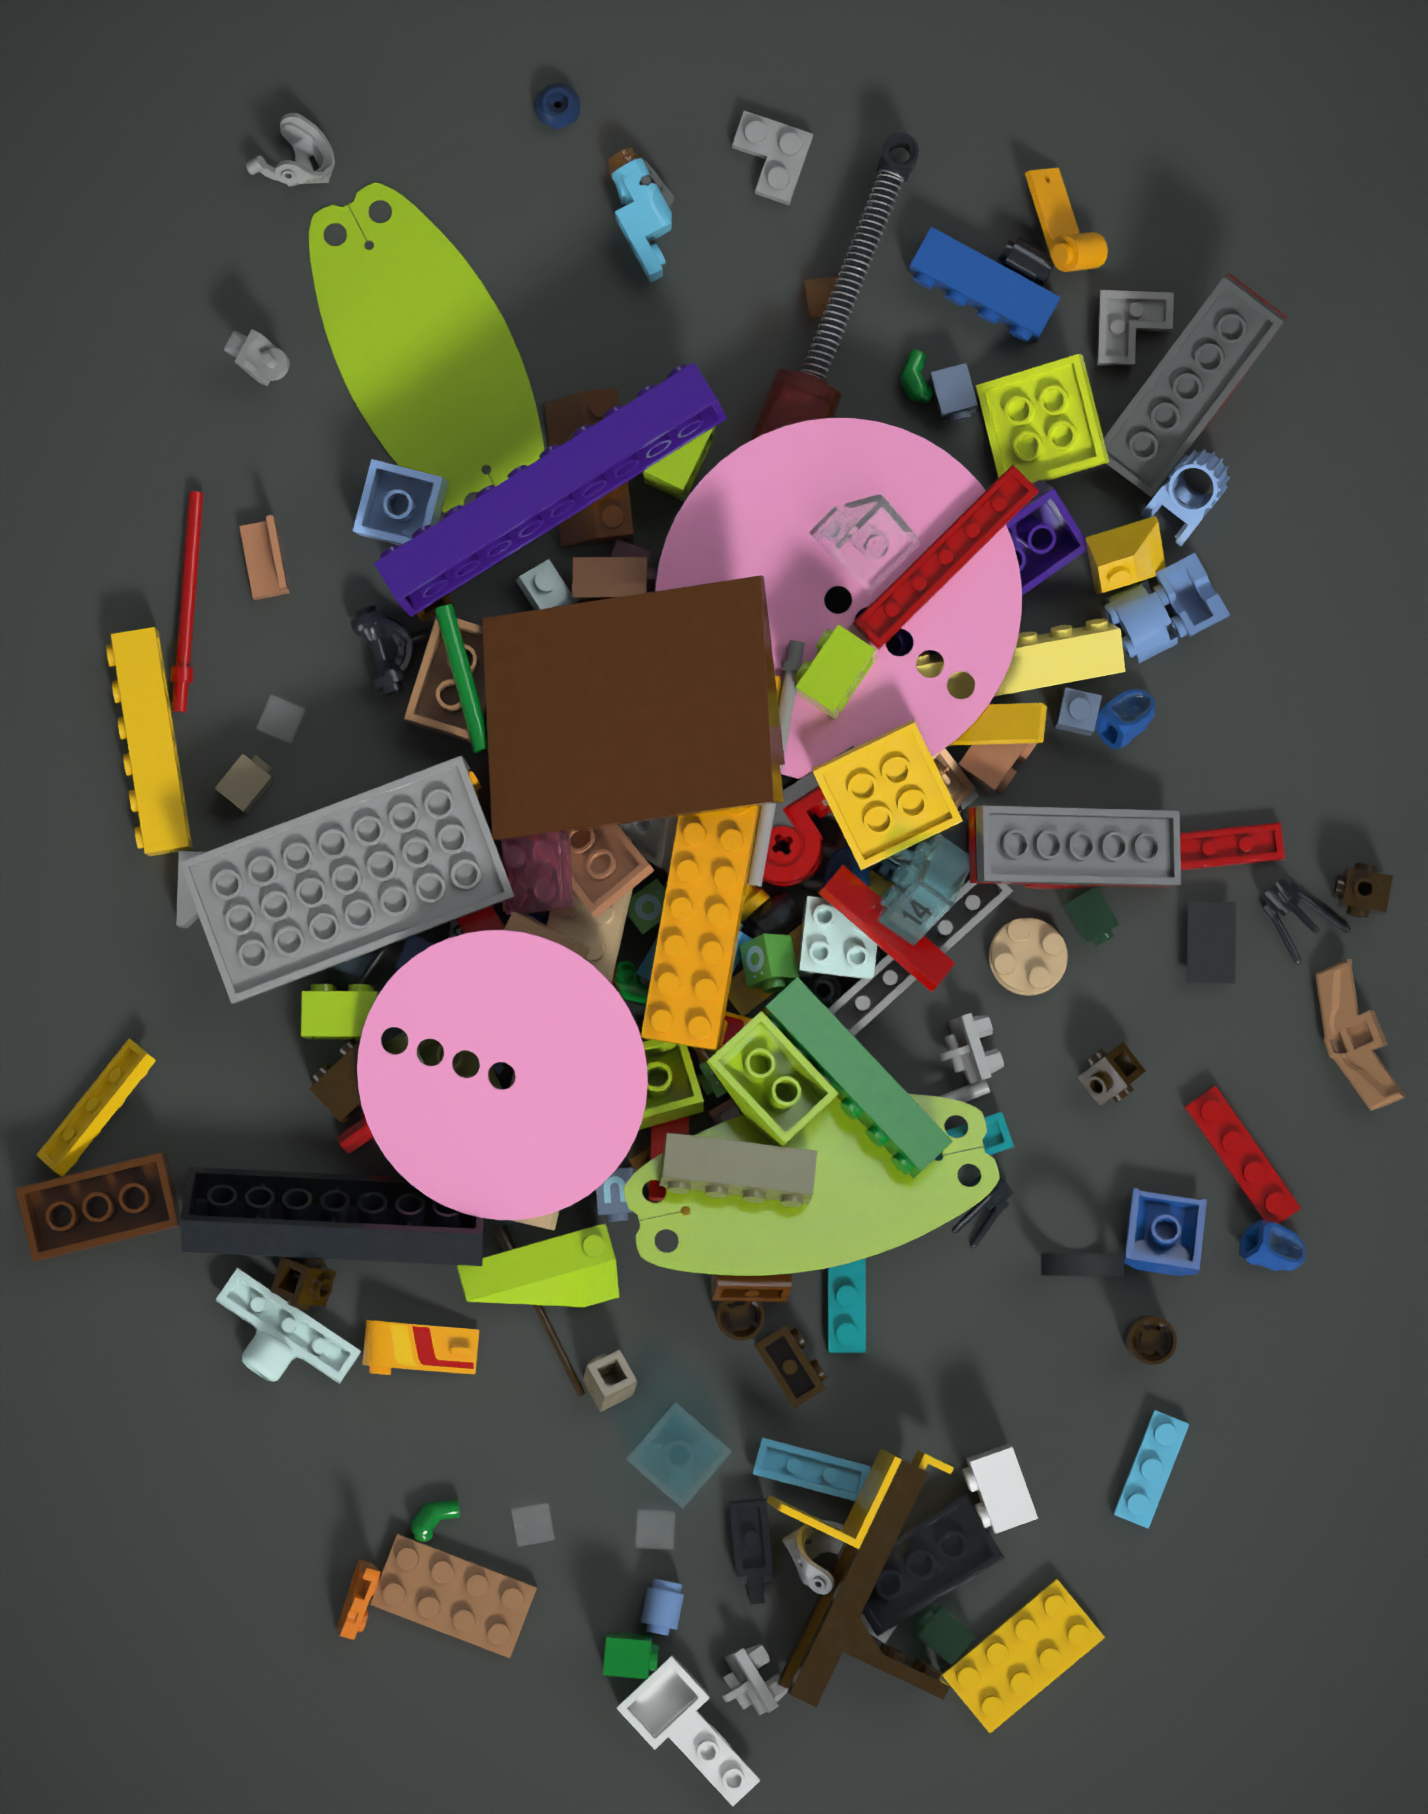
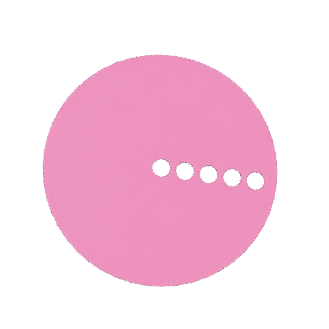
M825 418L783 426L760 435L729 454L703 477L687 497L666 537L659 561L655 591L759 575L764 576L775 676H780L782 682L784 670H781L782 662L787 659L790 640L805 643L801 664L806 660L811 663L818 654L815 647L827 628L834 631L838 624L876 649L877 660L836 720L800 697L796 690L784 757L785 765L782 768L783 775L802 779L813 772V767L836 757L851 746L857 747L914 719L933 757L956 741L974 724L993 699L1012 661L1022 615V586L1015 547L1006 525L901 628L908 631L913 637V648L908 654L894 656L887 650L886 644L878 650L852 624L860 610L868 608L986 491L980 482L945 450L925 438L902 428L877 421L856 418ZM835 586L846 588L852 596L850 608L841 614L830 612L824 603L825 594ZM927 650H934L940 653L944 659L943 671L933 678L924 677L918 672L916 667L918 656ZM956 672H966L975 681L974 692L968 698L957 699L948 692V679Z

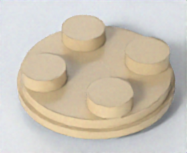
M1020 918L1005 924L994 936L989 949V964L996 980L1007 990L1025 996L1042 994L1053 988L1062 978L1068 961L1067 948L1063 937L1052 925L1036 918Z

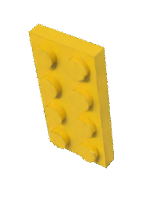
M1056 1578L945 1670L942 1676L986 1730L991 1733L1101 1642L1105 1636Z

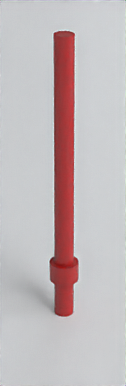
M196 491L189 492L176 663L175 666L171 667L170 682L174 683L172 711L179 713L187 712L189 684L193 683L194 668L190 667L204 497V493Z

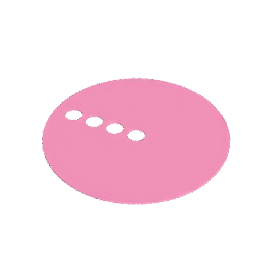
M483 930L465 933L436 943L414 956L391 977L377 996L367 1016L358 1049L357 1077L361 1105L371 1133L385 1157L412 1186L429 1198L461 1213L480 1218L496 1220L535 1218L557 1212L588 1196L612 1175L626 1157L637 1136L646 1106L648 1074L644 1045L634 1017L620 993L607 977L578 953L547 938L525 932ZM390 1027H398L407 1034L408 1046L400 1054H391L382 1045V1034ZM435 1039L442 1045L444 1057L439 1064L428 1066L419 1060L417 1047L421 1041ZM468 1050L478 1057L480 1067L476 1075L466 1078L455 1072L453 1058L458 1052ZM497 1062H505L515 1071V1082L507 1089H498L489 1081V1069Z

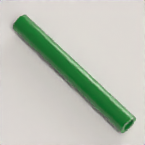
M453 604L444 605L436 608L435 612L474 753L488 750L487 728Z

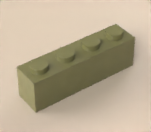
M667 1133L663 1146L659 1186L668 1187V1191L677 1194L690 1193V1190L705 1191V1195L712 1198H727L728 1194L743 1196V1200L752 1203H763L765 1199L780 1200V1204L783 1206L802 1207L803 1203L809 1204L813 1196L817 1151Z

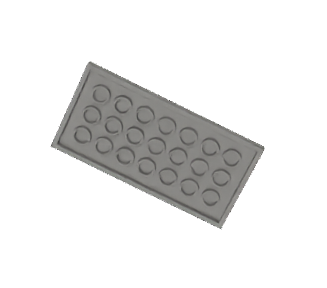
M462 756L179 862L232 1004L515 897Z

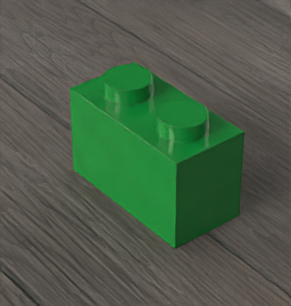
M608 1631L603 1675L648 1679L649 1670L657 1671L659 1645L652 1644V1635Z

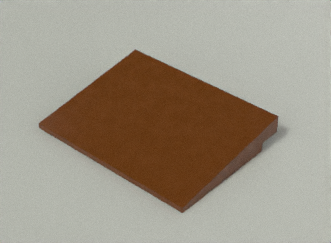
M759 575L482 618L493 840L518 839L784 802L780 765H785L764 576Z

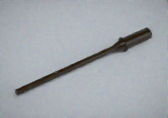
M505 1225L492 1231L502 1252L516 1249ZM533 1305L578 1396L584 1395L585 1392L542 1306Z

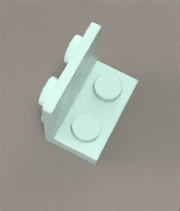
M807 896L804 903L797 964L799 976L811 978L813 973L872 979L875 971L877 944L826 899Z

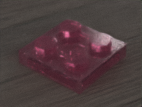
M557 831L502 840L503 867L515 896L505 901L506 915H511L513 911L529 914L573 907L569 832Z

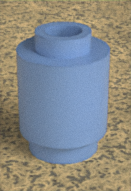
M653 1579L651 1588L647 1587L641 1623L648 1624L647 1632L668 1636L670 1629L677 1630L684 1594H681L682 1584Z

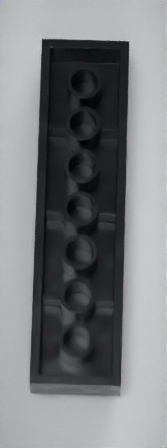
M189 1167L180 1218L182 1252L467 1266L483 1265L487 1218L461 1213L438 1203L412 1186L404 1177Z

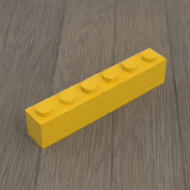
M152 627L111 634L112 644L106 645L109 666H116L118 680L112 681V690L115 703L121 702L123 717H118V728L121 739H127L129 753L123 754L126 775H133L135 790H129V799L132 812L139 813L140 826L135 827L138 849L144 848L145 854L148 856L192 850L159 631Z

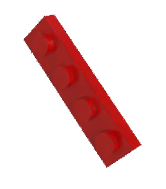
M1216 1086L1184 1107L1262 1220L1279 1224L1301 1209Z

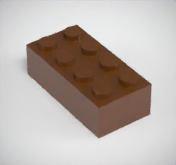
M163 1152L15 1189L33 1262L180 1227L181 1212L167 1154Z

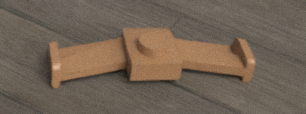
M1346 959L1315 973L1324 1031L1323 1042L1329 1057L1334 1059L1367 1107L1372 1111L1404 1099L1407 1095L1401 1090L1374 1052V1050L1388 1044L1374 1010H1369L1359 1015L1352 959Z

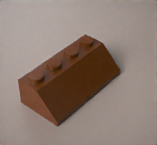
M617 388L581 391L545 402L549 445L561 446L571 440V435L580 427L585 425L593 426L604 419L603 415L609 409L619 405ZM628 481L560 523L561 548L634 540Z

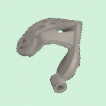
M288 113L280 120V131L282 136L292 145L295 152V161L284 160L279 162L274 168L268 165L265 159L259 155L246 162V168L251 175L260 172L270 179L280 181L291 187L300 184L329 183L335 165V157L326 136L314 123L300 114ZM311 156H314L318 163L319 169L316 171L309 159Z
M823 1520L841 1530L844 1526L834 1521ZM804 1524L783 1538V1543L793 1558L803 1584L808 1585L818 1594H828L835 1585L834 1578L827 1570L811 1560L825 1552L839 1554L844 1542L808 1524ZM812 1539L811 1544L805 1545L806 1540Z

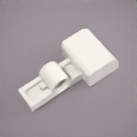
M671 1655L657 1668V1671H654L648 1679H645L616 1708L654 1750L669 1737L723 1797L734 1806L760 1782V1778L740 1758L725 1738L697 1711L710 1698V1695L686 1668Z

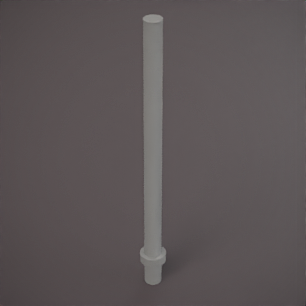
M790 640L787 659L782 662L781 670H784L778 707L784 757L796 695L797 683L794 677L802 666L801 661L805 644L796 640ZM780 765L781 774L783 765ZM776 803L760 806L747 880L748 885L762 887Z

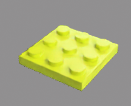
M1076 354L976 385L998 477L1014 465L1034 484L1039 479L1045 482L1109 462L1083 355Z

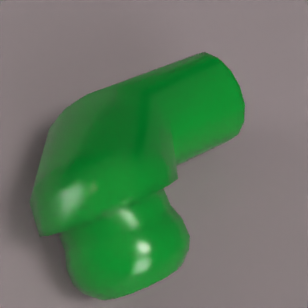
M911 349L900 375V384L908 399L912 402H918L922 405L927 404L933 397V390L930 386H927L921 371L928 355L919 350Z
M626 960L617 963L613 981L621 996L626 1000L646 1004L649 986L641 983L636 974L634 964Z
M459 1499L424 1504L411 1522L410 1529L413 1532L414 1538L419 1542H427L433 1537V1529L440 1520L460 1518Z

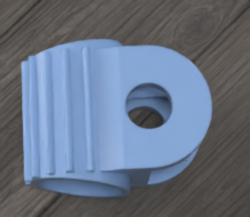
M1205 449L1202 452L1193 450L1189 456L1185 455L1140 516L1144 519L1153 517L1161 505L1166 507L1185 522L1175 536L1177 539L1175 543L1182 546L1227 489L1225 484L1230 477L1227 476L1226 471L1229 467L1224 466L1222 463L1223 458L1219 459L1216 457L1215 452L1211 454L1207 453ZM1198 468L1205 471L1212 479L1213 493L1199 494L1190 489L1184 479V470Z

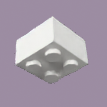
M1005 1444L966 1458L968 1467L962 1469L969 1490L971 1492H978L981 1503L975 1504L984 1528L990 1526L991 1530L997 1534L1038 1519L1011 1445Z

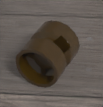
M721 1301L716 1312L717 1324L721 1332L728 1338L737 1341L749 1340L756 1336L762 1329L765 1321L764 1308L760 1301Z
M1151 1315L1140 1316L1133 1320L1126 1328L1124 1343L1129 1355L1136 1361L1155 1365L1167 1361L1173 1355L1177 1345V1336L1172 1325L1165 1319Z

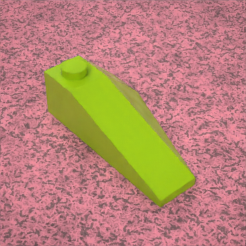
M606 1223L483 1258L482 1266H456L466 1302L583 1308L619 1297L616 1258Z

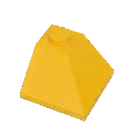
M1156 516L1085 537L1096 594L1155 577L1156 572L1166 568L1159 522Z

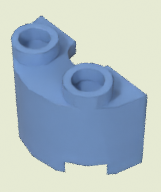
M1196 553L1156 572L1158 585L1153 587V591H1156L1164 606H1169L1174 616L1170 618L1171 624L1179 638L1186 635L1191 637L1230 616L1219 594L1213 589Z
M1147 579L1136 582L1105 598L1107 602L1103 606L1105 614L1110 623L1114 625L1119 623L1125 634L1122 637L1123 649L1129 658L1135 656L1138 664L1178 644V638L1169 626L1172 621L1156 591L1152 593Z

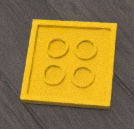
M914 719L812 768L816 780L861 870L963 821Z

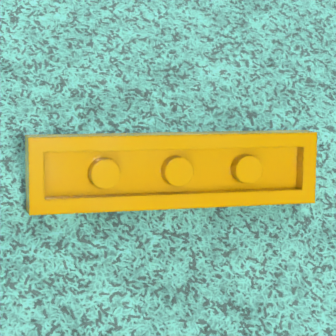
M129 1038L37 1153V1156L54 1172L64 1177L70 1168L76 1164L93 1139L100 1134L102 1128L116 1110L123 1105L125 1099L140 1080L146 1076L156 1059Z

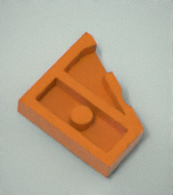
M358 1559L336 1629L339 1636L354 1640L357 1632H363L368 1618V1610L366 1609L371 1596H374L377 1590L381 1573L371 1562Z

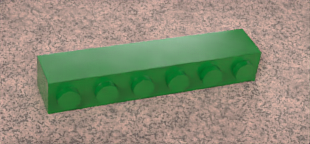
M798 977L762 1010L769 1020L839 1093L836 1097L841 1101L839 1105L844 1113L853 1120L857 1118L867 1128L865 1132L868 1138L878 1147L884 1146L893 1156L891 1158L893 1164L903 1174L907 1175L909 1173L915 1178L953 1142Z

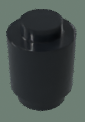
M1021 237L1017 239L1016 243L1009 240L999 257V260L1004 262L1003 266L1043 287L1054 267L1052 259L1049 258L1050 253Z
M782 891L779 895L773 894L748 917L751 925L747 930L754 938L763 933L784 935L798 922L797 917L803 911L785 891Z

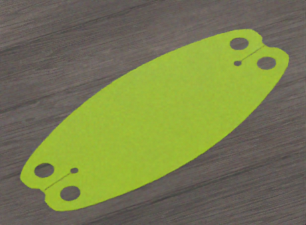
M380 183L365 186L356 193L354 202L344 207L330 205L316 212L312 217L309 229V252L314 286L325 332L336 363L354 402L375 436L397 465L446 479L449 484L442 511L446 513L457 505H463L464 499L469 493L479 492L489 485H495L496 487L507 480L508 474L521 465L529 466L539 460V455L545 450L541 426L531 385L519 351L502 314L485 286L447 237L403 195ZM382 200L391 206L392 215L388 221L376 223L369 217V207L375 201ZM337 223L346 229L347 238L343 244L331 246L324 240V230L330 224ZM366 239L374 243L373 249L367 250L365 248ZM484 465L491 467L489 475L483 474L481 469Z
M909 1094L945 1133L944 1124L950 1116L959 1115L968 1124V1131L963 1137L953 1138L949 1136L953 1142L941 1152L943 1154L942 1160L936 1161L934 1159L913 1178L909 1173L907 1175L903 1174L896 1168L891 1160L893 1156L884 1146L878 1147L868 1138L865 1132L867 1128L857 1118L853 1120L847 1116L839 1105L841 1101L835 1097L783 1146L817 1151L813 1196L810 1203H803L802 1207L783 1206L780 1204V1200L765 1199L763 1203H752L743 1200V1196L728 1194L727 1198H712L706 1196L705 1191L690 1190V1193L677 1194L668 1191V1187H665L666 1196L661 1202H648L642 1194V1189L646 1182L650 1180L660 1181L662 1153L637 1170L624 1187V1196L628 1208L638 1215L639 1220H642L639 1221L640 1229L635 1235L639 1255L654 1265L672 1270L715 1275L764 1276L831 1268L901 1246L966 1212L989 1195L1000 1179L995 1159L985 1153V1149L982 1147L984 1146L982 1140L987 1133L983 1113L978 1108L962 1101L937 1096ZM745 1115L727 1120L694 1135L770 1145L751 1125ZM972 1164L980 1170L981 1179L976 1186L967 1187L959 1182L957 1173L961 1166ZM683 1206H687L690 1208L689 1215H683L681 1213V1208ZM663 1229L672 1230L678 1237V1246L670 1253L660 1251L655 1245V1236Z

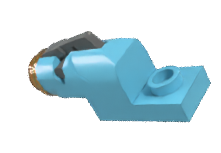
M627 148L618 152L607 161L610 167L608 173L616 185L621 204H626V206L615 211V219L651 283L663 276L661 265L665 264L666 261L658 245L655 243L650 246L649 242L672 229V212L670 208L675 197L649 163L643 161L642 156L636 154L633 148Z

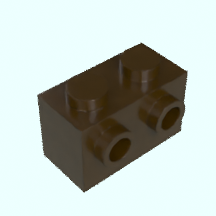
M783 1325L753 1344L794 1409L826 1389L822 1381L828 1377L816 1359L810 1363L802 1352V1349L807 1347V1344L796 1327L789 1331L787 1326Z

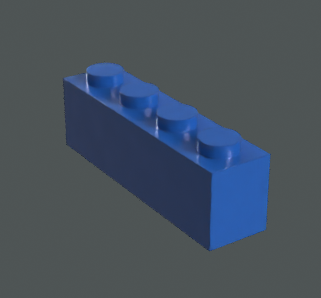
M933 227L930 228L909 267V273L914 275L912 279L917 284L927 289H932L934 286L946 293L944 297L953 304L964 307L966 303L978 310L977 315L981 319L994 325L999 321L1010 327V334L1024 342H1029L1030 339L1038 342L1061 298Z

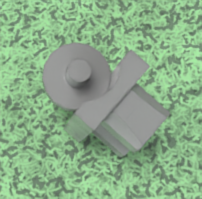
M252 329L248 337L234 331L224 349L229 355L236 357L235 363L258 383L267 387L270 380L275 381L284 377L290 366L289 358L282 350L274 346L261 333Z
M972 1013L948 1021L952 1035L944 1037L948 1052L939 1054L940 1062L951 1059L955 1073L964 1071L968 1085L992 1077L991 1073L1004 1067L1001 1052L997 1048L986 1052L983 1051L980 1038L993 1034V1027L988 1015L973 1017Z
M758 1644L747 1649L742 1648L724 1657L732 1671L723 1677L730 1688L729 1691L722 1695L726 1703L736 1698L743 1710L753 1705L758 1715H762L765 1712L769 1713L779 1707L777 1701L787 1693L788 1689L777 1684L780 1677L779 1674L763 1681L757 1669L770 1661L763 1645Z

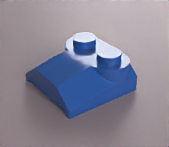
M1133 1188L1126 1243L1123 1248L1124 1263L1137 1270L1174 1276L1198 1274L1200 1270L1207 1199L1197 1200L1139 1191V1189Z

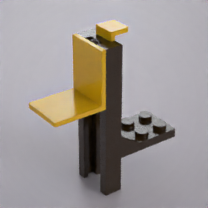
M880 1449L842 1530L769 1495L766 1502L775 1509L844 1542L829 1572L834 1578L835 1585L828 1594L818 1595L777 1681L778 1685L788 1689L787 1693L817 1707L844 1652L944 1700L950 1686L941 1680L942 1672L918 1658H915L913 1663L908 1662L910 1657L884 1642L878 1647L859 1617L929 1473L925 1471L927 1465L930 1464L949 1474L952 1473L954 1467L918 1449L911 1463L904 1460V1458Z

